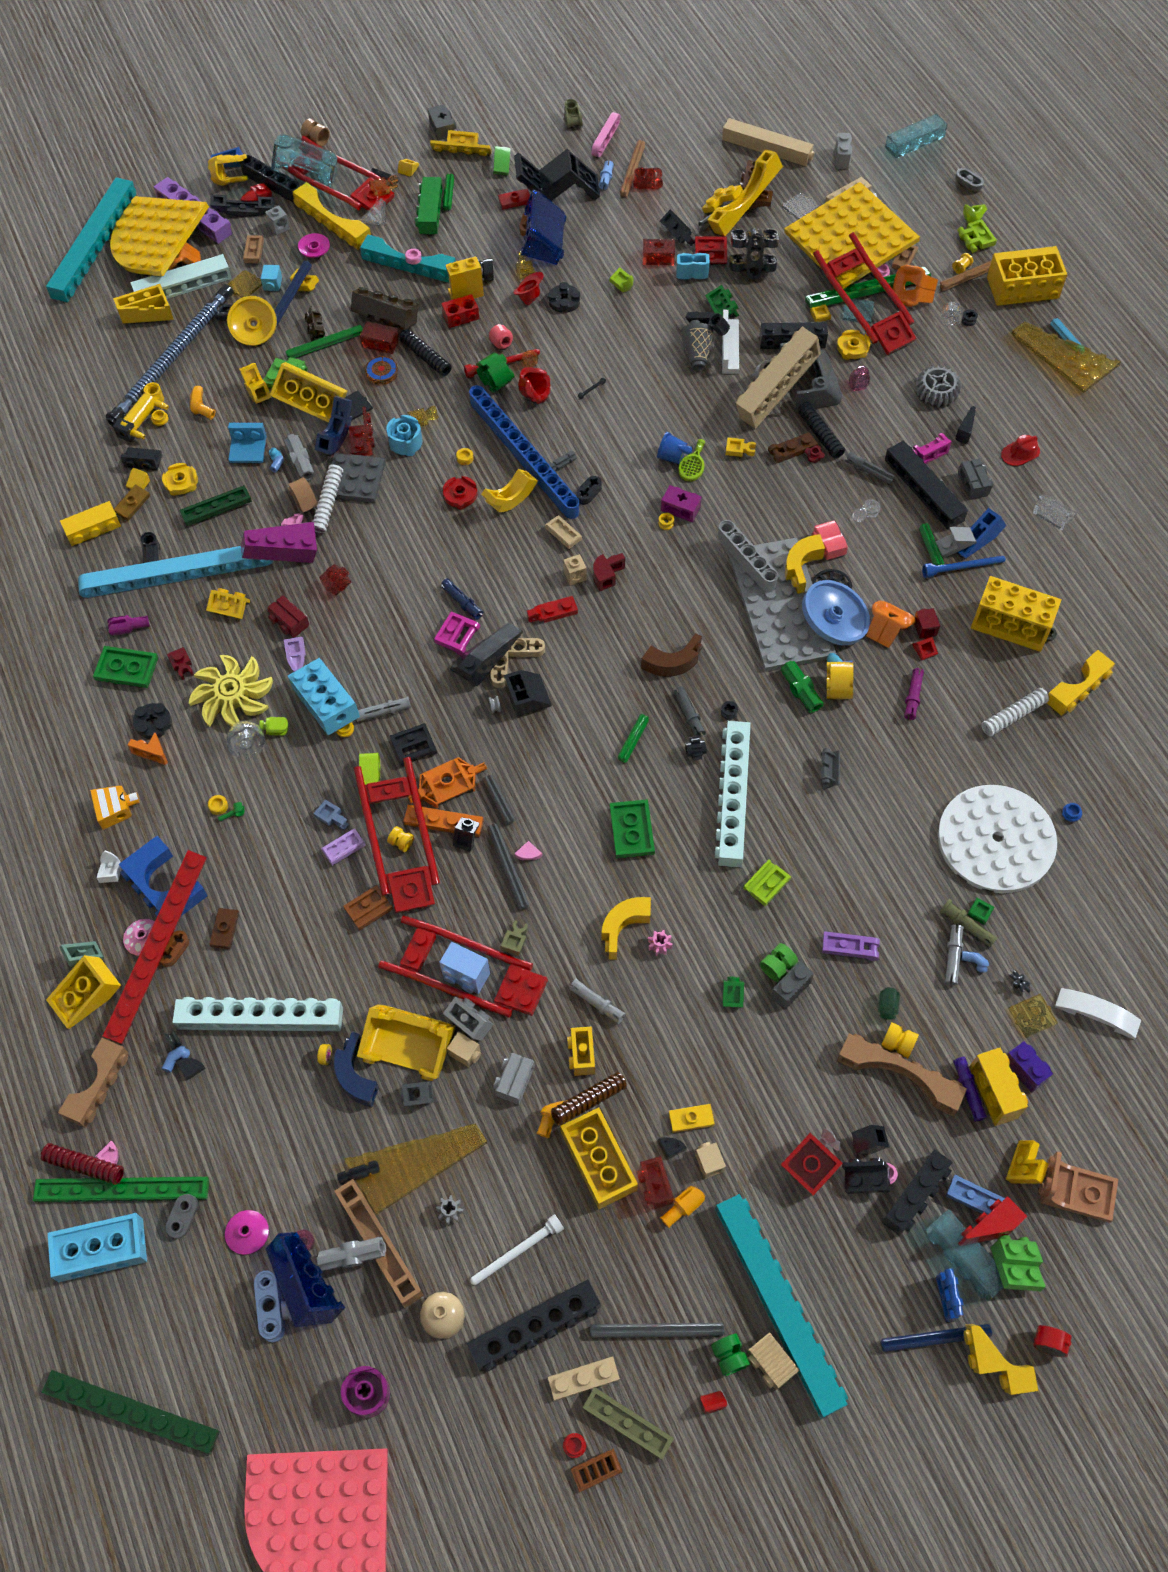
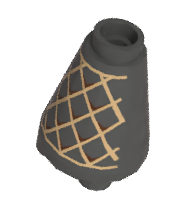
M698 320L691 321L689 325L681 329L683 344L693 370H703L705 368L714 335V329L709 324L700 323Z

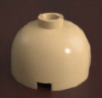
M434 1293L422 1304L420 1322L425 1332L431 1337L449 1339L456 1335L463 1327L465 1318L464 1307L460 1300L451 1293Z

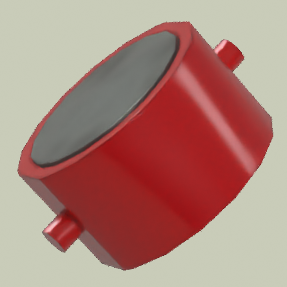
M1039 1325L1037 1326L1033 1346L1049 1355L1068 1357L1072 1336L1060 1329Z

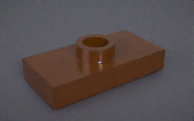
M218 909L209 944L211 947L231 949L239 917L238 910Z

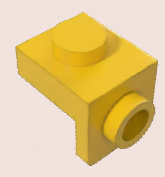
M299 268L291 275V282L295 277L296 273L298 272ZM306 276L298 291H312L319 282L317 276Z

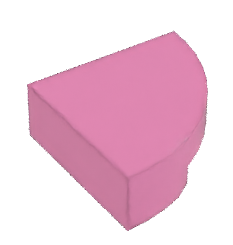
M297 513L288 519H284L281 526L302 523L303 514Z
M528 841L515 853V857L523 861L537 860L542 857V852Z
M110 1141L95 1157L112 1164H117L118 1149Z

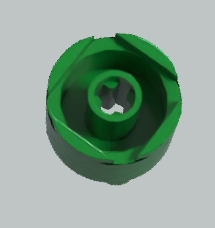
M492 353L476 363V366L479 367L476 371L484 386L488 384L491 387L488 390L493 393L510 383L515 377L513 371L506 364L507 359L503 354Z

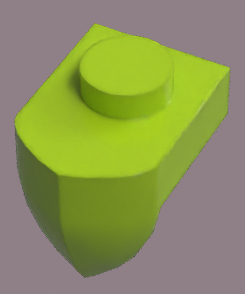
M965 204L963 215L966 223L980 220L987 211V207L985 204L972 207Z
M619 267L610 277L609 282L621 292H627L631 290L634 278Z

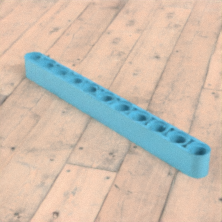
M241 546L108 569L80 575L78 577L79 595L90 598L268 566L273 563V560L244 559L241 554Z

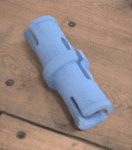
M605 161L604 168L600 173L601 179L598 186L602 190L603 187L604 190L608 188L609 181L612 179V169L614 167L612 161H609V165L608 161Z

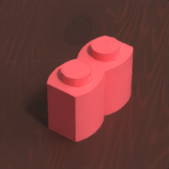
M835 521L814 526L812 536L821 535L825 547L824 558L826 560L846 555L848 546Z

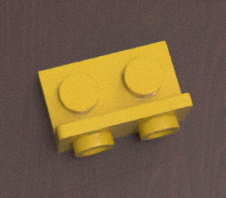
M218 588V591L211 590L206 611L238 619L243 618L246 603H250V599L245 598L246 594L235 592L234 595L228 594L229 590Z

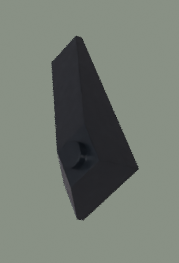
M507 623L463 653L450 667V670L478 687L521 636L523 631Z

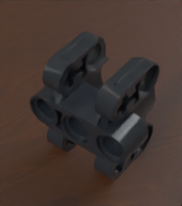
M753 228L747 232L741 229L732 230V247L746 248V254L731 255L729 258L730 270L742 272L746 268L750 279L759 278L762 270L766 272L776 271V255L763 253L766 247H778V232L773 229H766L762 233L758 228ZM754 251L758 252L756 256H752L751 253ZM752 267H756V268H757L756 271H753V272L750 271V269H751Z

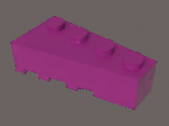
M314 522L246 530L241 541V554L244 559L313 563L317 552Z

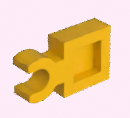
M727 438L725 455L742 457L743 453H746L748 456H755V450L752 449L756 448V443H744L745 439Z

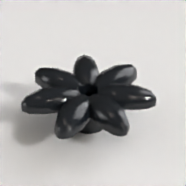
M1016 970L1013 971V974H1009L1014 980L1012 984L1016 989H1020L1022 993L1024 990L1030 993L1028 986L1031 983L1024 980V974L1019 975Z

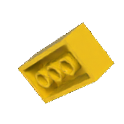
M599 1107L561 1125V1134L598 1209L638 1190V1183Z

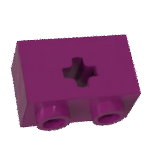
M669 485L661 500V511L693 523L701 508L702 496Z

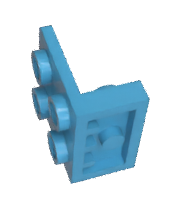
M229 423L228 429L231 436L229 462L263 463L267 437L263 423Z

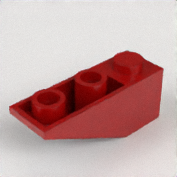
M1008 1196L1002 1202L997 1199L989 1207L992 1211L988 1215L984 1212L975 1220L978 1225L974 1228L970 1225L961 1233L964 1238L958 1244L963 1246L1009 1235L1027 1216Z

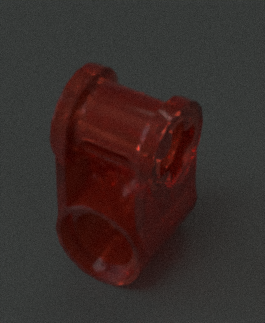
M657 167L636 168L633 180L634 187L637 189L661 188L663 186L662 170Z

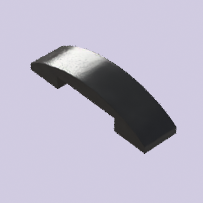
M210 194V206L212 209L228 215L242 217L260 216L274 208V197H258V201L227 200L226 195Z

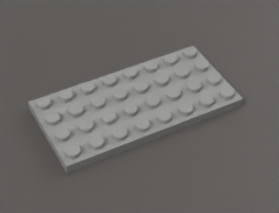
M797 538L754 545L778 573L777 586L772 592L762 590L728 551L729 560L765 672L781 669L788 661H795L797 665L827 660L828 654H836L833 643L819 636L810 627L803 614V596L813 585L806 563L802 566L806 579L804 593L797 594L796 588L792 587L791 580L785 579L787 556L790 549L798 542Z

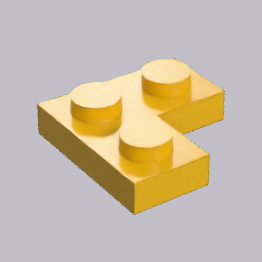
M731 185L724 189L718 188L715 190L714 195L707 199L706 204L702 207L704 214L714 212L723 202L735 200L743 191L741 185Z
M1034 1140L1018 1141L1006 1177L1007 1181L1020 1184L1043 1183L1049 1163L1043 1159L1035 1160L1039 1143Z

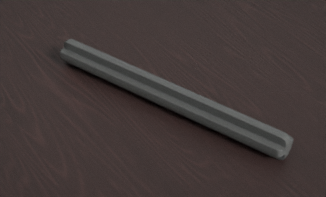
M723 1323L592 1324L590 1326V1336L592 1338L703 1337L724 1335Z

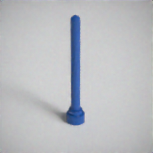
M996 556L939 566L932 565V563L923 564L922 573L924 578H932L941 572L1003 563L1006 558L1005 556Z

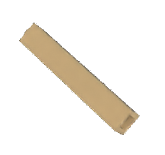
M731 118L727 120L723 127L722 140L762 153L765 149L776 152L781 159L807 166L809 161L813 160L815 154L813 151L814 144Z

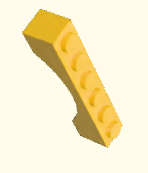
M765 149L755 161L751 178L742 193L730 204L716 208L707 220L714 233L726 236L778 174L783 165L776 152Z
M307 182L293 191L294 203L297 207L303 209L308 215L314 217L319 223L325 225L328 230L333 231L339 238L344 239L357 250L360 249L366 236L371 235L370 228L360 220L341 218L325 209L319 201L317 189Z

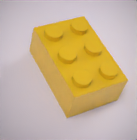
M1001 1047L978 1054L969 1066L971 1074H974V1082L994 1126L1018 1119L1028 1107V1099L1025 1093L1021 1092L1018 1086L1017 1075L1014 1072L1012 1073L1009 1067V1058L1006 1053L1002 1052Z

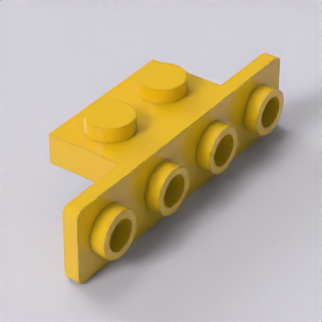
M448 130L447 142L430 140L431 148L437 152L445 150L451 153H478L482 156L491 155L492 153L489 145L478 144L479 134L474 132Z

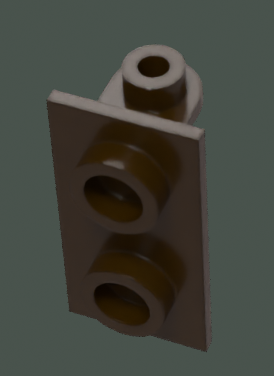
M310 306L308 312L305 313V322L308 325L307 334L310 335V340L313 341L314 337L319 339L324 337L325 331L322 325L321 313L317 310L312 311V306Z

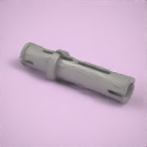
M409 697L394 701L391 699L387 703L358 710L360 717L356 721L359 722L389 713L396 714V711L411 708Z
M951 925L950 941L947 943L949 952L944 983L950 986L951 978H953L952 986H957L961 950H963L962 936L964 927L958 925V932L956 933V925Z
M578 979L571 983L573 986H570L569 990L597 1008L600 1014L607 1015L617 1024L622 1022V1016L625 1017L626 1013L612 1005V1001L609 999L605 1000Z

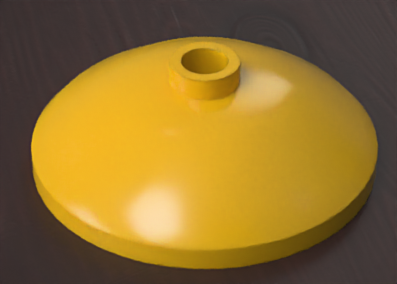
M246 296L240 298L231 306L227 316V324L230 333L238 342L248 346H258L267 342L272 337L276 329L277 318L274 309L266 300L257 296ZM256 321L257 325L252 326V322Z

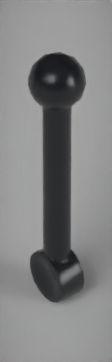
M602 377L599 380V382H597L595 385H593L583 393L580 392L578 394V398L583 399L584 395L595 389L597 386H599L600 384H605L606 379Z

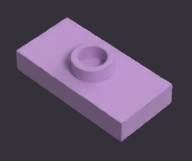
M354 828L321 849L333 866L366 845Z

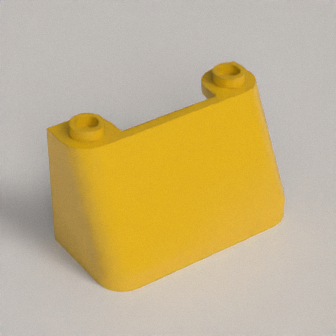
M375 1005L369 1008L357 1057L363 1058L362 1061L369 1064L383 1060L419 1071L422 1079L434 1081V1079L439 1078L447 1054V1047L450 1045L454 1034L455 1025L394 1007Z

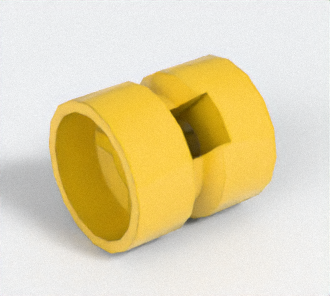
M891 1022L881 1046L889 1051L895 1049L898 1054L908 1059L919 1034L910 1030L904 1032L901 1026Z

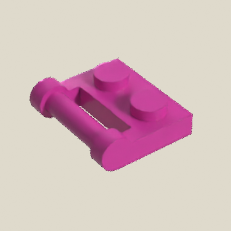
M450 612L434 638V642L462 655L465 653L466 646L474 633L479 630L480 624ZM464 627H469L460 644L455 643Z

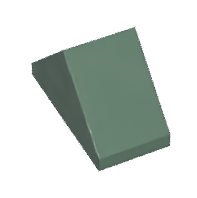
M96 941L64 944L59 947L72 969L84 955L100 957L101 960L104 958Z

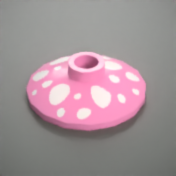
M140 919L133 922L126 929L123 943L130 954L140 955L155 921ZM141 933H145L143 937H138Z

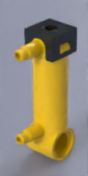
M152 382L145 385L143 395L127 415L115 422L113 428L118 438L130 443L135 437L145 439V434L137 431L140 425L155 406L165 410L169 408L164 403V396L159 384Z

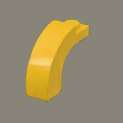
M518 469L505 487L500 490L484 489L481 495L498 512H506L525 500L538 483V480L529 472Z
M820 534L801 539L794 544L788 553L785 579L791 580L792 587L796 588L797 594L804 593L806 587L802 566L807 562L823 559L825 547Z
M651 897L627 899L617 904L607 914L602 926L601 940L605 941V952H609V960H617V940L619 933L624 927L634 923L650 924Z

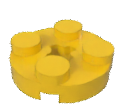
M859 330L844 331L837 340V350L845 360L865 358L870 349V338L866 334H860Z
M176 463L167 468L168 471L162 475L165 489L173 496L193 492L197 488L198 476L196 470L185 463Z

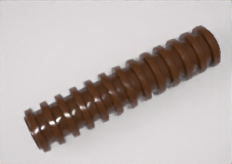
M616 1072L598 1084H594L593 1087H589L578 1095L573 1096V1098L552 1108L551 1116L554 1122L561 1126L585 1111L590 1110V1108L604 1102L611 1096L616 1095L621 1090H625L627 1083L624 1076Z

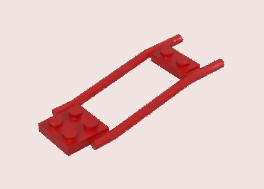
M302 136L301 141L310 146V148L296 159L292 166L279 158L275 160L278 166L299 180L307 182L348 203L357 210L363 207L376 215L394 198V192L386 188L387 181L375 173L325 150L306 136ZM325 156L368 177V179L348 197L305 175L322 161Z
M852 232L849 234V238L854 244L855 249L829 261L827 264L819 250L813 252V255L827 279L861 324L871 342L875 344L879 341L886 354L889 355L917 339L910 328L914 320L902 301L870 260L855 233ZM864 263L900 310L873 324L871 327L835 279Z
M411 757L403 758L407 777L373 782L367 785L364 782L361 766L354 767L382 896L392 895L395 913L434 906L435 901L431 885L440 884ZM411 796L428 866L385 875L369 804Z
M402 916L401 923L418 929H416L405 951L400 966L381 960L378 965L379 968L416 980L463 1000L467 998L479 1007L509 1018L512 1015V1010L533 1016L548 982L547 977L530 972L533 968V963L512 957L441 927L408 916ZM436 935L511 964L494 999V1004L420 974V970L433 946Z

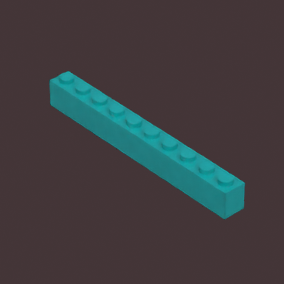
M117 177L114 179L46 285L50 298L69 302L70 298L74 295L92 263L95 262L97 255L102 251L106 241H108L116 222L131 203V200L136 196L133 181Z
M738 1194L717 1204L715 1211L788 1356L799 1369L797 1374L820 1419L848 1405L846 1402L848 1396L844 1388L838 1386L835 1380L837 1375L832 1365H827L824 1356H826L822 1345L816 1343L813 1337L815 1334L813 1327L809 1321L805 1322L802 1316L804 1311L798 1300L795 1301L791 1295L793 1289L789 1281L783 1279L780 1273L782 1271L780 1263L777 1259L772 1258L770 1251H772L771 1246L766 1238H762L759 1232L761 1227L757 1219H752L749 1213L751 1208L746 1198L742 1199L741 1195Z

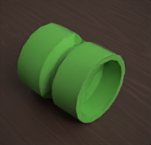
M782 943L778 944L771 951L772 955H767L760 962L763 972L776 982H779L786 975V970H791L798 963L795 953Z

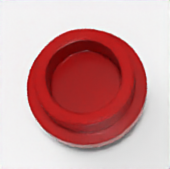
M578 1433L569 1434L563 1442L565 1454L570 1458L581 1457L586 1450L584 1437Z

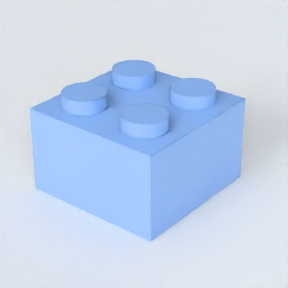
M453 942L450 943L440 960L444 980L450 984L456 983L462 986V989L469 993L475 992L479 994L490 975L487 958Z

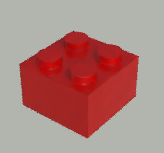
M809 1133L782 1162L781 1166L814 1196L843 1163L814 1135Z

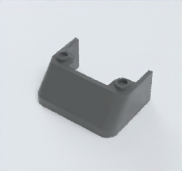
M781 343V344H780L779 353H780L781 348L783 347V345L786 344V343ZM821 348V355L812 364L817 378L812 381V389L797 391L795 412H798L799 407L806 402L811 403L814 409L838 405L842 400V392L829 356Z

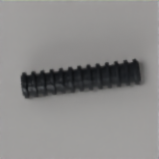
M409 329L401 332L399 340L440 373L441 376H446L450 373L452 365L431 349L430 346Z
M806 402L802 404L798 409V413L812 429V432L823 446L826 447L832 458L837 459L841 457L845 452V447L831 429L828 428V425L817 411L814 410L811 403Z

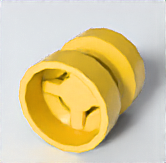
M396 826L390 832L387 842L392 846H398L399 850L407 852L413 844L414 835L405 833L402 828Z

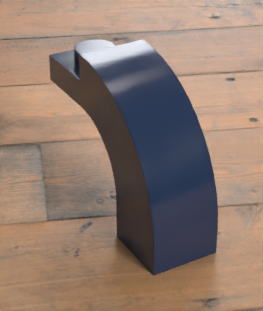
M339 396L334 397L328 426L323 432L317 433L316 451L331 455L342 446L352 421L350 412L353 400Z
M352 1032L350 1038L347 1037L344 1042L343 1049L345 1051L336 1049L334 1057L335 1073L342 1089L352 1100L359 1104L373 1107L379 1086L376 1081L365 1079L354 1071V1062L358 1054L361 1036L359 1033Z

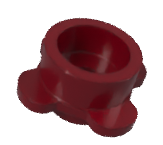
M819 445L805 449V454H808L807 458L810 462L816 463L825 457Z

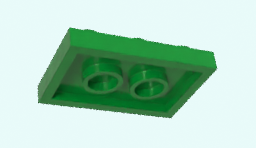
M104 646L93 678L96 681L148 688L159 657L157 653Z
M648 799L610 803L616 858L655 855Z

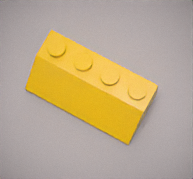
M285 362L280 366L270 396L329 423L334 397L345 398L348 391Z

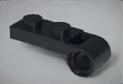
M696 311L687 312L685 316L689 323L693 320H698L700 323L709 324L719 336L725 335L730 329V325L720 313Z

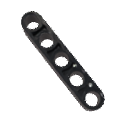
M247 155L246 159L239 161L244 176L258 184L264 183L274 193L294 202L293 191L300 187L296 180L251 155Z

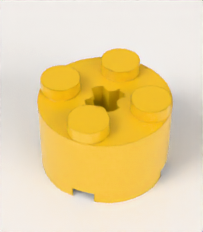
M827 662V699H853V662Z

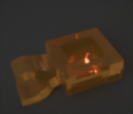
M392 175L387 180L383 177L369 181L370 188L375 197L388 194L390 189L397 188L398 178L396 175Z

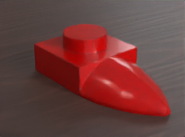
M264 183L251 186L250 191L246 192L240 200L258 201V197H272V191Z

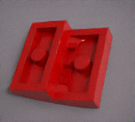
M695 236V254H709V264H727V237Z

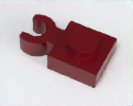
M184 647L167 654L174 671H178L182 680L185 679L183 676L185 672H189L191 676L194 675L192 668L189 666L192 663Z

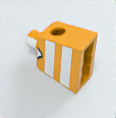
M122 786L90 790L97 821L103 830L132 816L130 806L140 803L137 792L127 795Z

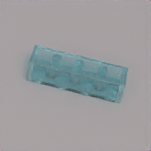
M938 114L932 115L887 135L885 148L895 158H898L945 137L948 124Z
M948 1209L927 1228V1236L933 1244H938L944 1251L943 1255L949 1262L955 1263L959 1268L960 1275L975 1286V1292L982 1299L985 1298L989 1301L1004 1288L996 1263L979 1243L963 1246L958 1244L964 1238L961 1233L966 1228Z

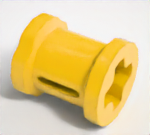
M963 253L960 259L952 264L953 270L957 274L965 272V269L974 262L972 256L968 253Z

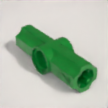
M795 661L786 662L780 671L789 682L794 697L800 698L809 713L817 712L823 707L824 703L814 690L811 678L803 674Z

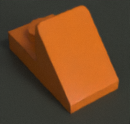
M156 733L153 734L149 743L143 740L136 741L130 739L128 747L132 754L164 765L168 763Z

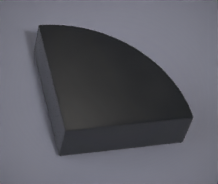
M183 1058L176 1061L187 1080L206 1069L200 1061L193 1058Z
M670 1137L658 1139L667 1159L687 1150L685 1144L680 1140Z

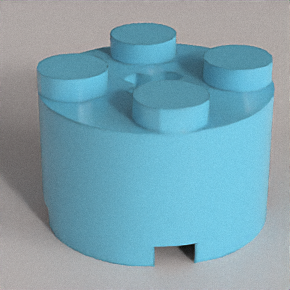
M400 415L401 418L391 419L386 427L390 450L400 455L413 456L420 449L423 442L418 420L409 415Z

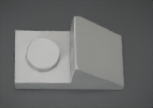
M950 527L952 534L936 541L943 558L977 543L970 527Z

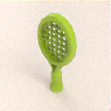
M698 439L695 452L686 455L679 464V476L685 481H695L704 472L705 464L700 456L705 445L703 439Z

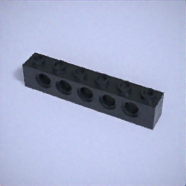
M587 1279L473 1339L467 1345L479 1372L484 1370L486 1373L497 1367L496 1363L505 1359L507 1362L517 1357L518 1351L524 1348L528 1351L538 1345L537 1341L543 1338L549 1340L558 1335V1330L566 1327V1329L574 1327L579 1323L578 1320L584 1316L587 1319L593 1317L598 1313L597 1309L601 1308V1304ZM579 1301L582 1307L579 1311H572L569 1308L570 1303ZM554 1311H558L562 1315L561 1320L558 1322H552L549 1319L550 1314ZM533 1322H539L542 1325L541 1330L537 1333L529 1330V1326ZM515 1332L519 1333L521 1340L516 1344L511 1343L509 1336ZM493 1343L501 1346L500 1352L495 1355L488 1352L490 1345Z

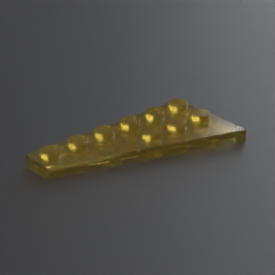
M1025 321L1012 330V335L1083 393L1115 370L1121 363L1119 360L1115 359L1113 361L1106 358L1107 355L1102 353L1099 355L1091 352L1090 348L1071 340H1062L1054 333L1050 335L1043 332L1042 328Z

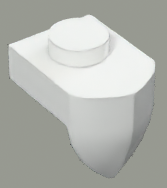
M105 850L100 858L101 865L97 874V880L99 883L117 882L122 870L119 866L121 862L117 856Z

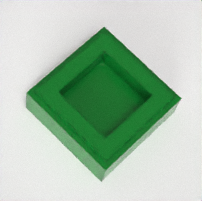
M976 898L967 916L985 925L995 907Z

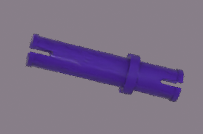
M966 1057L953 1060L959 1077L957 1080L963 1087L967 1088L965 1096L974 1121L978 1122L988 1118L975 1086L974 1074H971Z

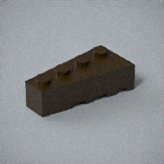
M359 287L352 291L350 311L366 317L374 316V320L388 321V325H400V329L406 330L417 323L419 304L414 303L411 299L402 300L398 299L396 295L387 296L383 295V292L380 291L371 292L368 291V288Z

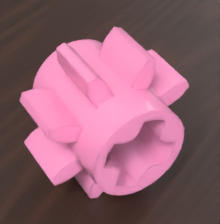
M662 930V932L654 931V936L648 937V942L651 943L649 951L654 950L656 956L661 953L666 955L667 948L672 949V943H670L672 936H667L665 930Z

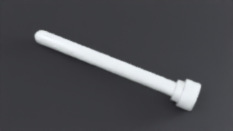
M554 1214L547 1219L548 1222L545 1223L546 1226L471 1277V1284L477 1285L550 1233L558 1234L564 1230L556 1215Z

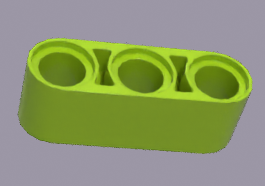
M379 753L359 754V766L362 768L365 785L379 782Z

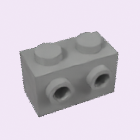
M455 997L443 1014L470 1037L482 1041L494 1025L489 1021L490 1016L482 1010L478 1012L473 1008L475 1004L469 999L465 998L463 1000Z

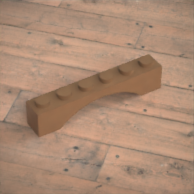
M848 1034L837 1059V1062L854 1070L880 1068L899 1073L919 1086L927 1095L934 1108L953 1117L957 1113L967 1090L960 1082L956 1080L950 1081L937 1071H929L917 1062L907 1061L903 1059L902 1055L895 1052L890 1053L884 1050L881 1045L871 1044L857 1034Z
M354 1179L336 1189L334 1192L363 1240L377 1237L383 1238L386 1245L385 1257L375 1260L403 1307L406 1308L423 1297L422 1291Z

